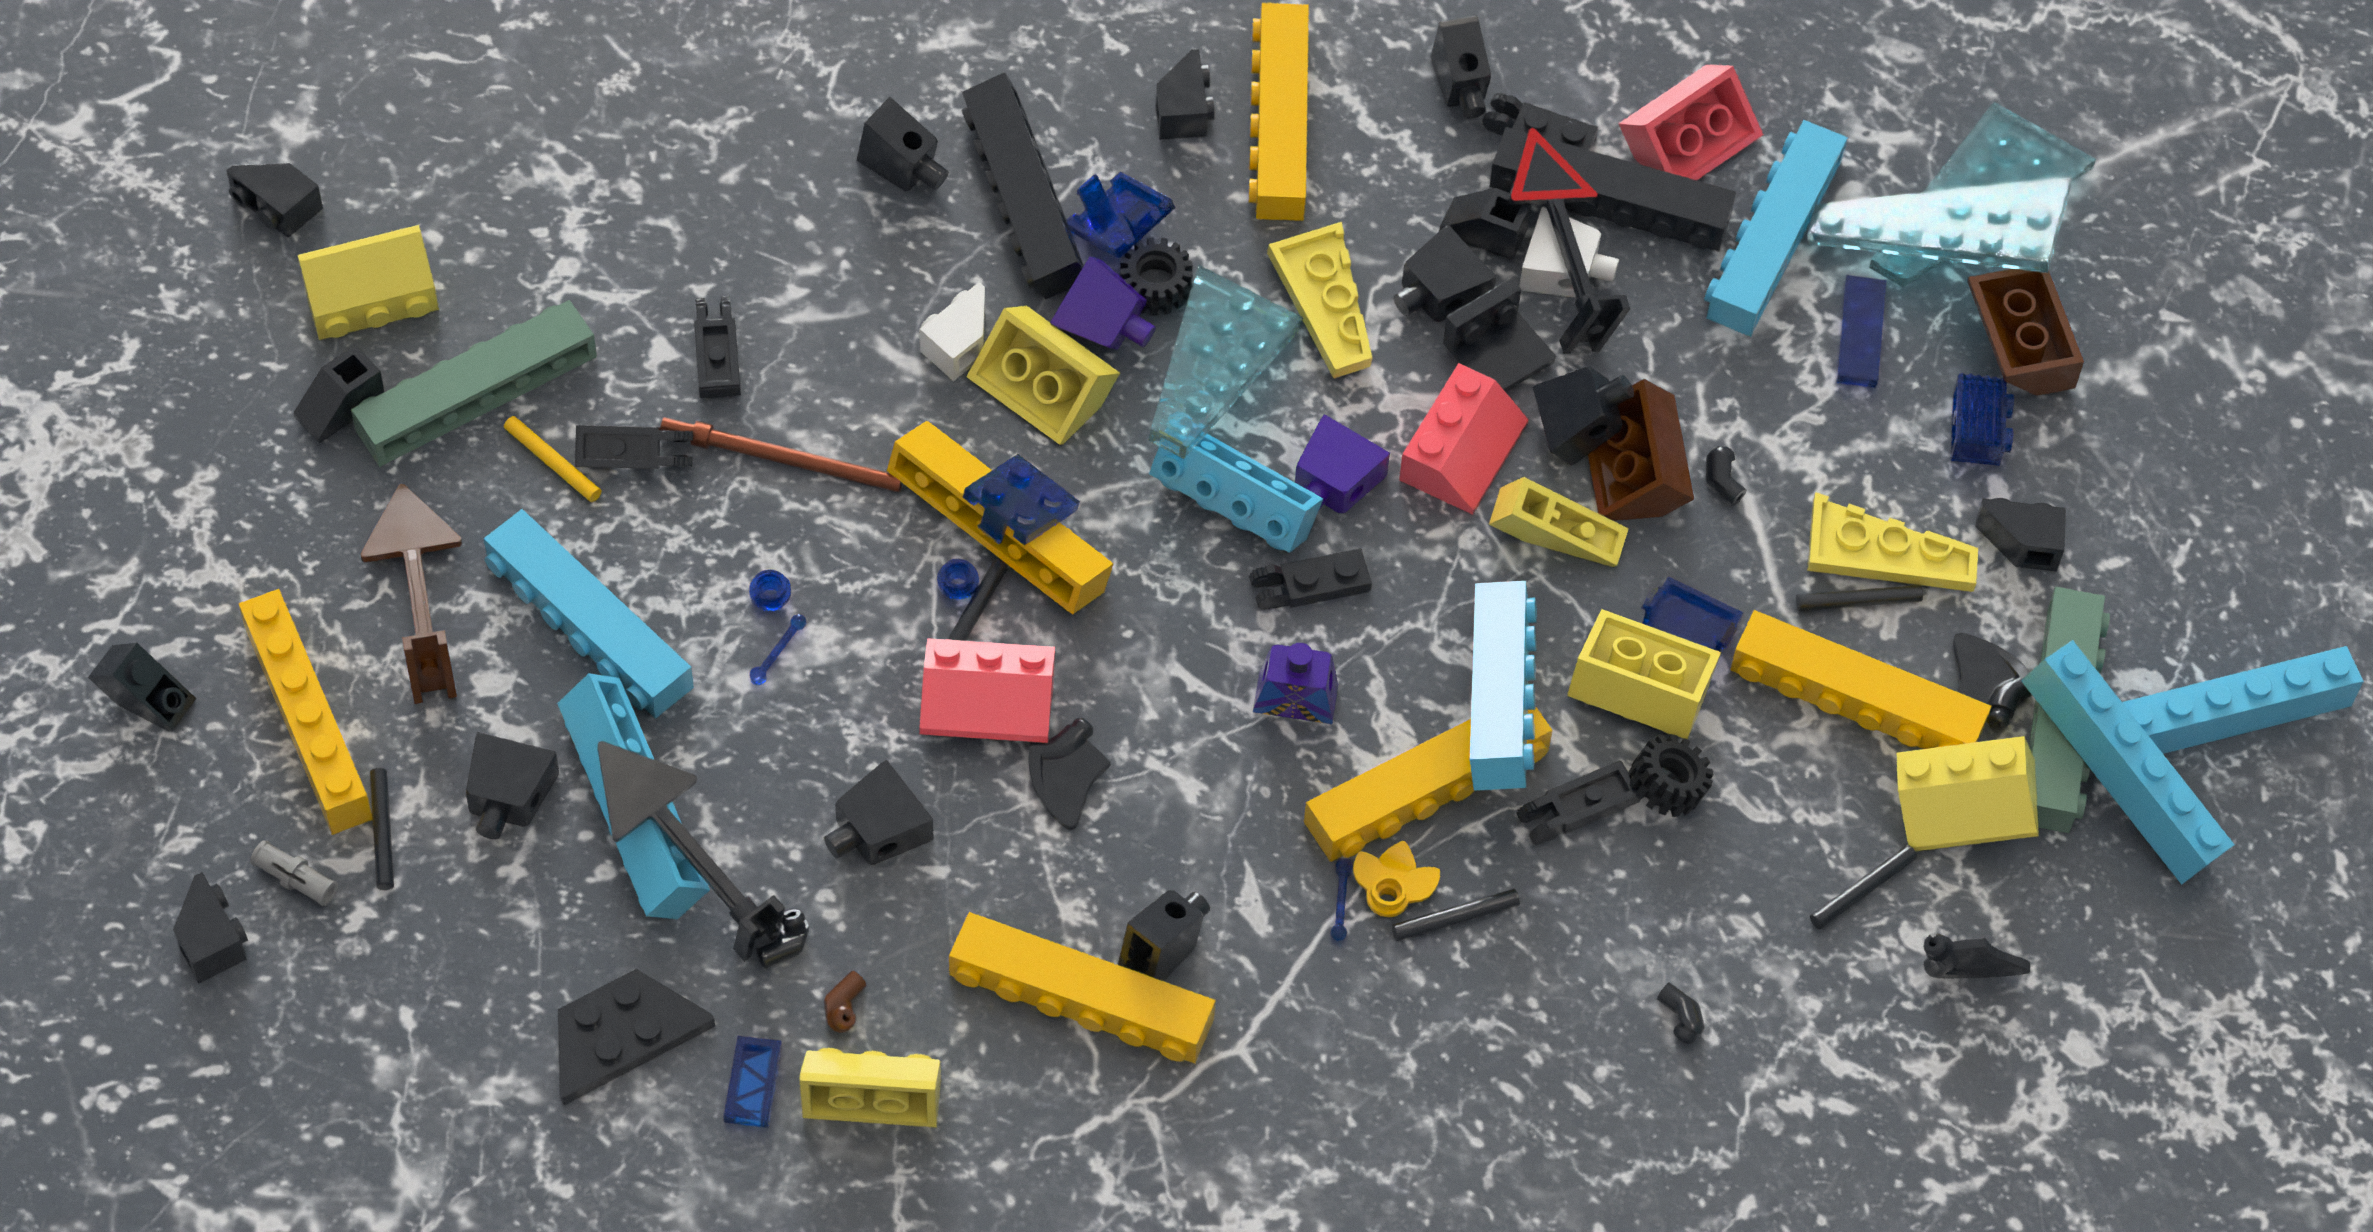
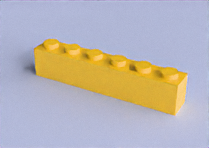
M1262 3L1261 19L1253 18L1252 42H1260L1259 50H1252L1251 74H1259V82L1251 83V106H1258V114H1251L1250 138H1258L1257 146H1250L1249 170H1257V179H1249L1248 203H1256V219L1304 221L1307 152L1308 4Z
M925 421L894 442L887 472L896 477L905 486L1072 615L1104 593L1114 563L929 421ZM988 478H997L1002 480L1003 484L1001 486L993 482L985 483ZM1019 516L1027 520L1036 518L1033 524H1024L1017 521Z
M277 589L238 603L245 630L331 834L333 835L371 821L372 813L366 791L280 590Z
M1756 610L1753 611L1735 649L1730 668L1731 671L1738 673L1747 681L1760 682L1777 689L1786 697L1802 699L1818 706L1819 709L1828 714L1841 715L1856 721L1867 730H1878L1897 738L1904 745L1910 747L1917 746L1922 749L1978 742L1991 709V705Z
M1535 706V710H1528V714L1534 715L1535 739L1527 740V744H1533L1534 763L1541 760L1549 751L1553 731ZM1471 719L1306 802L1304 824L1330 862L1342 856L1345 858L1352 857L1361 851L1367 843L1379 837L1381 839L1389 838L1396 834L1402 828V825L1416 818L1424 820L1433 815L1440 806L1451 800L1461 801L1474 792L1470 765Z
M971 912L968 913L949 954V975L965 986H981L995 991L999 997L1006 1001L1018 1002L1020 1000L1036 1006L1040 1012L1048 1016L1059 1017L1061 1015L1077 1021L1080 1026L1093 1032L1103 1030L1119 1036L1126 1044L1135 1047L1144 1045L1160 1051L1166 1058L1177 1062L1186 1060L1194 1064L1196 1063L1214 1020L1216 1001L1214 999Z

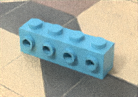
M1183 420L1164 432L1149 472L1151 476L1159 479L1166 488L1184 493L1196 500L1200 507L1216 511L1230 519L1237 528L1251 531L1264 538L1271 547L1285 550L1289 553L1307 540L1323 501L1322 497Z

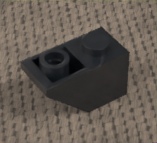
M1199 49L1190 50L1156 84L1155 110L1159 140L1207 137L1208 120H1214V101L1212 96L1206 97L1205 88H1210V73L1208 64L1201 65Z
M290 163L233 165L226 170L230 184L229 193L233 200L243 208L248 206L257 213L259 219L267 228L271 230L276 228L287 238L323 209L318 184Z
M1497 188L1454 197L1439 227V231L1449 225L1463 241L1514 259L1528 230L1532 204L1510 205L1508 203L1510 193Z
M356 345L352 346L320 369L293 412L294 417L320 444L353 421L352 408L358 406L366 398L376 397L385 392L381 371Z
M2005 498L1982 499L1975 527L2015 567L2057 572L2065 550L2066 508L2054 507L2047 503L2028 504L2011 502Z
M137 642L112 645L88 676L118 706L167 731H173L197 699Z
M203 872L194 876L173 928L179 950L198 984L247 960L242 943L248 941L238 918L235 917L229 920L224 909L229 907L220 886L218 883L210 886Z

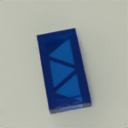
M737 1036L723 1115L724 1123L769 1127L782 1052V1041Z

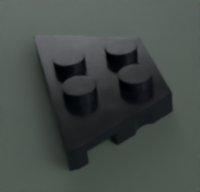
M638 969L559 1008V1087L562 1103L566 1105L715 1027L713 1015Z

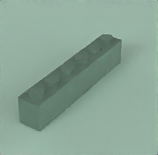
M570 300L558 306H550L542 311L540 315L522 324H514L506 329L504 333L486 342H478L470 347L468 351L450 360L440 361L432 369L414 378L404 379L394 388L376 397L366 398L358 406L351 409L356 433L378 466L381 467L596 358L594 334Z
M2055 586L2047 608L2040 663L2073 640L2099 674H2101L2105 659V649L2099 648L2100 637H2106L2110 621V613L2103 612L2105 596ZM2035 699L2029 748L2035 759L2038 828L2069 833L2075 818L2082 819L2084 815L2087 794L2080 793L2081 781L2087 782L2090 768Z

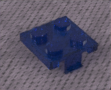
M1119 172L1110 180L1112 186L1105 192L1098 175L1094 174L1076 192L1085 207V211L1080 215L1073 213L1067 219L1071 233L1120 259L1176 207L1171 198L1122 172Z
M1019 454L965 487L962 496L973 506L979 503L985 508L981 523L977 526L979 530L997 544L1002 543L1006 528L1009 526L1014 530L1013 537L1023 545H1026L1076 512L1080 504L1077 498Z
M1669 576L1662 587L1652 588L1641 609L1645 610L1642 624L1719 651L1721 654L1728 647L1743 616L1742 611Z

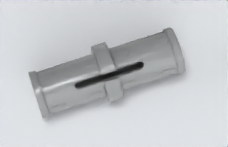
M267 840L260 842L252 853L251 864L278 878L281 886L290 891L296 889L317 901L321 906H326L334 898L338 889V882L309 867L306 859L300 856L292 857L271 845Z

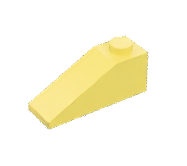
M1525 477L1500 488L1489 525L1524 542L1611 567L1618 565L1629 529Z

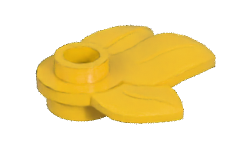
M1400 841L1388 848L1379 859L1372 854L1359 851L1353 866L1355 880L1367 891L1366 901L1369 908L1382 917L1398 916L1406 910L1409 903L1427 900L1436 890L1440 880V869L1435 867L1416 868L1414 856L1405 841ZM1389 894L1395 898V901H1384L1380 897Z

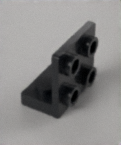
M1512 278L1446 316L1443 338L1444 346L1460 364L1496 380L1505 392L1555 362L1556 358L1553 351L1518 313L1521 288Z

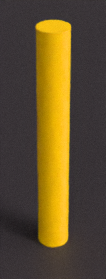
M511 416L504 424L506 431L588 501L594 502L599 498L602 490L516 416Z

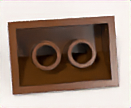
M2046 262L1968 277L1969 288L2004 381L2036 396L2076 389L2084 360Z
M1642 379L1632 385L1634 397L1617 405L1623 423L1621 431L1588 454L1598 514L1612 521L1663 517L1694 500L1675 395L1646 379Z

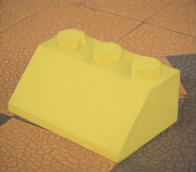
M419 225L298 255L307 300L319 340L330 337L338 338L349 332L369 327H382L389 322L409 317H422L429 312L439 310L435 286Z
M1019 306L1003 309L966 377L1059 445H1062L1101 408L1120 372L1028 306Z
M1601 609L1578 657L1567 696L1588 705L1621 715L1626 719L1662 730L1667 734L1688 739L1701 709L1721 652Z
M2025 736L1897 753V781L1907 842L1915 851L2039 836L2035 759Z
M835 1048L806 1051L800 1072L803 1118L936 1127L941 1084V1060H935L923 1054L892 1057L879 1051L849 1054Z

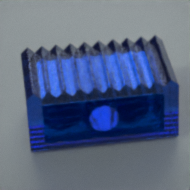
M1958 374L1952 394L1950 461L2000 466L2004 452H2011L2013 428H2006V418H2012L2014 394H2007V382L2004 381L2003 377L1999 379L1996 376L1990 378L1988 375L1982 377L1981 375Z

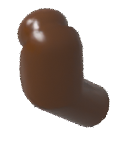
M850 971L824 998L826 1022L835 1032H846L856 1022V1014H853L852 1000L867 985L865 980L855 971Z

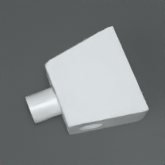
M1542 207L1523 263L1519 287L1521 291L1576 297L1547 208ZM1569 218L1589 280L1590 277L1613 283L1619 259L1598 254L1601 233L1598 229Z

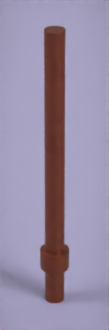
M666 417L663 418L661 423V430L693 431V440H690V444L705 449H708L709 446H714L895 492H900L903 484L888 472L714 430V425L699 421H696L695 424H690Z

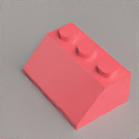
M1705 65L1619 123L1631 153L1638 163L1693 180L1700 179L1763 136V132L1734 67L1725 65Z
M1458 363L1403 452L1399 481L1473 515L1527 426L1528 418L1496 380Z
M927 638L919 734L1048 743L1054 686L1055 647Z

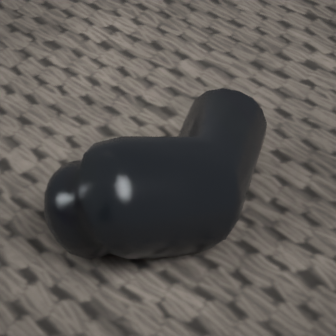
M1716 446L1706 457V481L1732 505H1736L1745 496L1747 490L1731 477L1732 461H1735V454L1727 446Z
M791 909L786 911L783 915V925L781 926L778 940L757 948L759 961L764 968L795 957L803 950L809 933V924L805 920L804 913L800 910Z
M1670 982L1667 983L1659 993L1657 1000L1677 1014L1680 1022L1673 1029L1674 1035L1684 1043L1691 1044L1695 1041L1698 1034H1702L1705 1027L1701 1008L1691 997Z

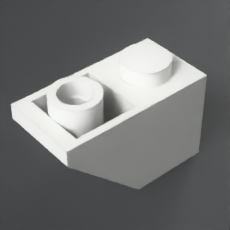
M980 282L970 290L957 294L947 308L938 315L932 314L919 329L920 352L953 381L973 366L984 346L985 287Z

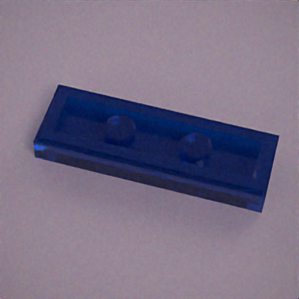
M1846 275L1836 383L1877 387L1887 280Z

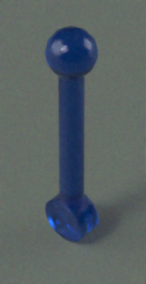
M796 614L791 618V626L761 666L751 669L750 681L754 685H762L766 682L767 670L795 633L806 627L807 620L803 615Z
M1345 858L1338 860L1335 866L1339 882L1335 925L1331 928L1330 935L1336 941H1342L1347 936V929L1344 926L1347 878L1352 874L1353 864Z

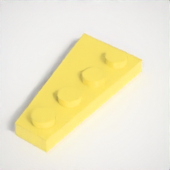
M1342 222L1269 244L1267 254L1332 377L1337 378L1371 367L1372 354L1364 318L1360 314L1358 292L1351 274V261L1348 249L1346 250Z
M1815 492L1812 505L1807 571L1974 592L1977 580V547L1930 531H1926L1924 534L1906 528L1904 522L1890 517L1888 521L1864 514V508L1852 504L1844 507L1828 501L1829 496Z

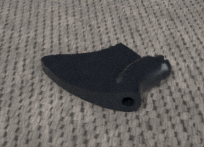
M1957 633L1953 639V648L1961 675L1957 692L1991 705L1987 718L1988 725L1993 728L1994 723L1998 722L2000 723L1999 730L2007 728L2015 714L2018 703L2023 699L2033 696L2021 681L2030 671L2019 659L2003 648L1972 635Z
M1076 718L1072 725L1067 724L1054 737L1048 739V743L1030 742L1029 770L1036 794L1047 811L1068 830L1076 828L1090 788L1111 766L1110 761L1087 741L1093 735L1094 730L1092 725L1084 718Z
M1938 933L1934 937L1931 935L1926 937L1923 944L1927 955L1924 961V969L1929 976L1934 978H1988L2030 973V961L1993 947L1986 938L1952 941L1946 935Z

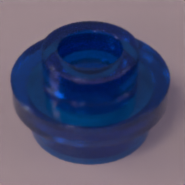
M952 559L946 562L939 570L937 585L941 593L946 597L956 600L965 599L973 595L978 588L979 574L976 568L967 560ZM954 579H962L965 581L961 584L952 583Z
M772 569L764 570L758 573L751 581L749 596L756 607L767 611L777 610L785 606L790 600L791 584L779 571ZM767 590L777 591V593L772 595L763 594Z

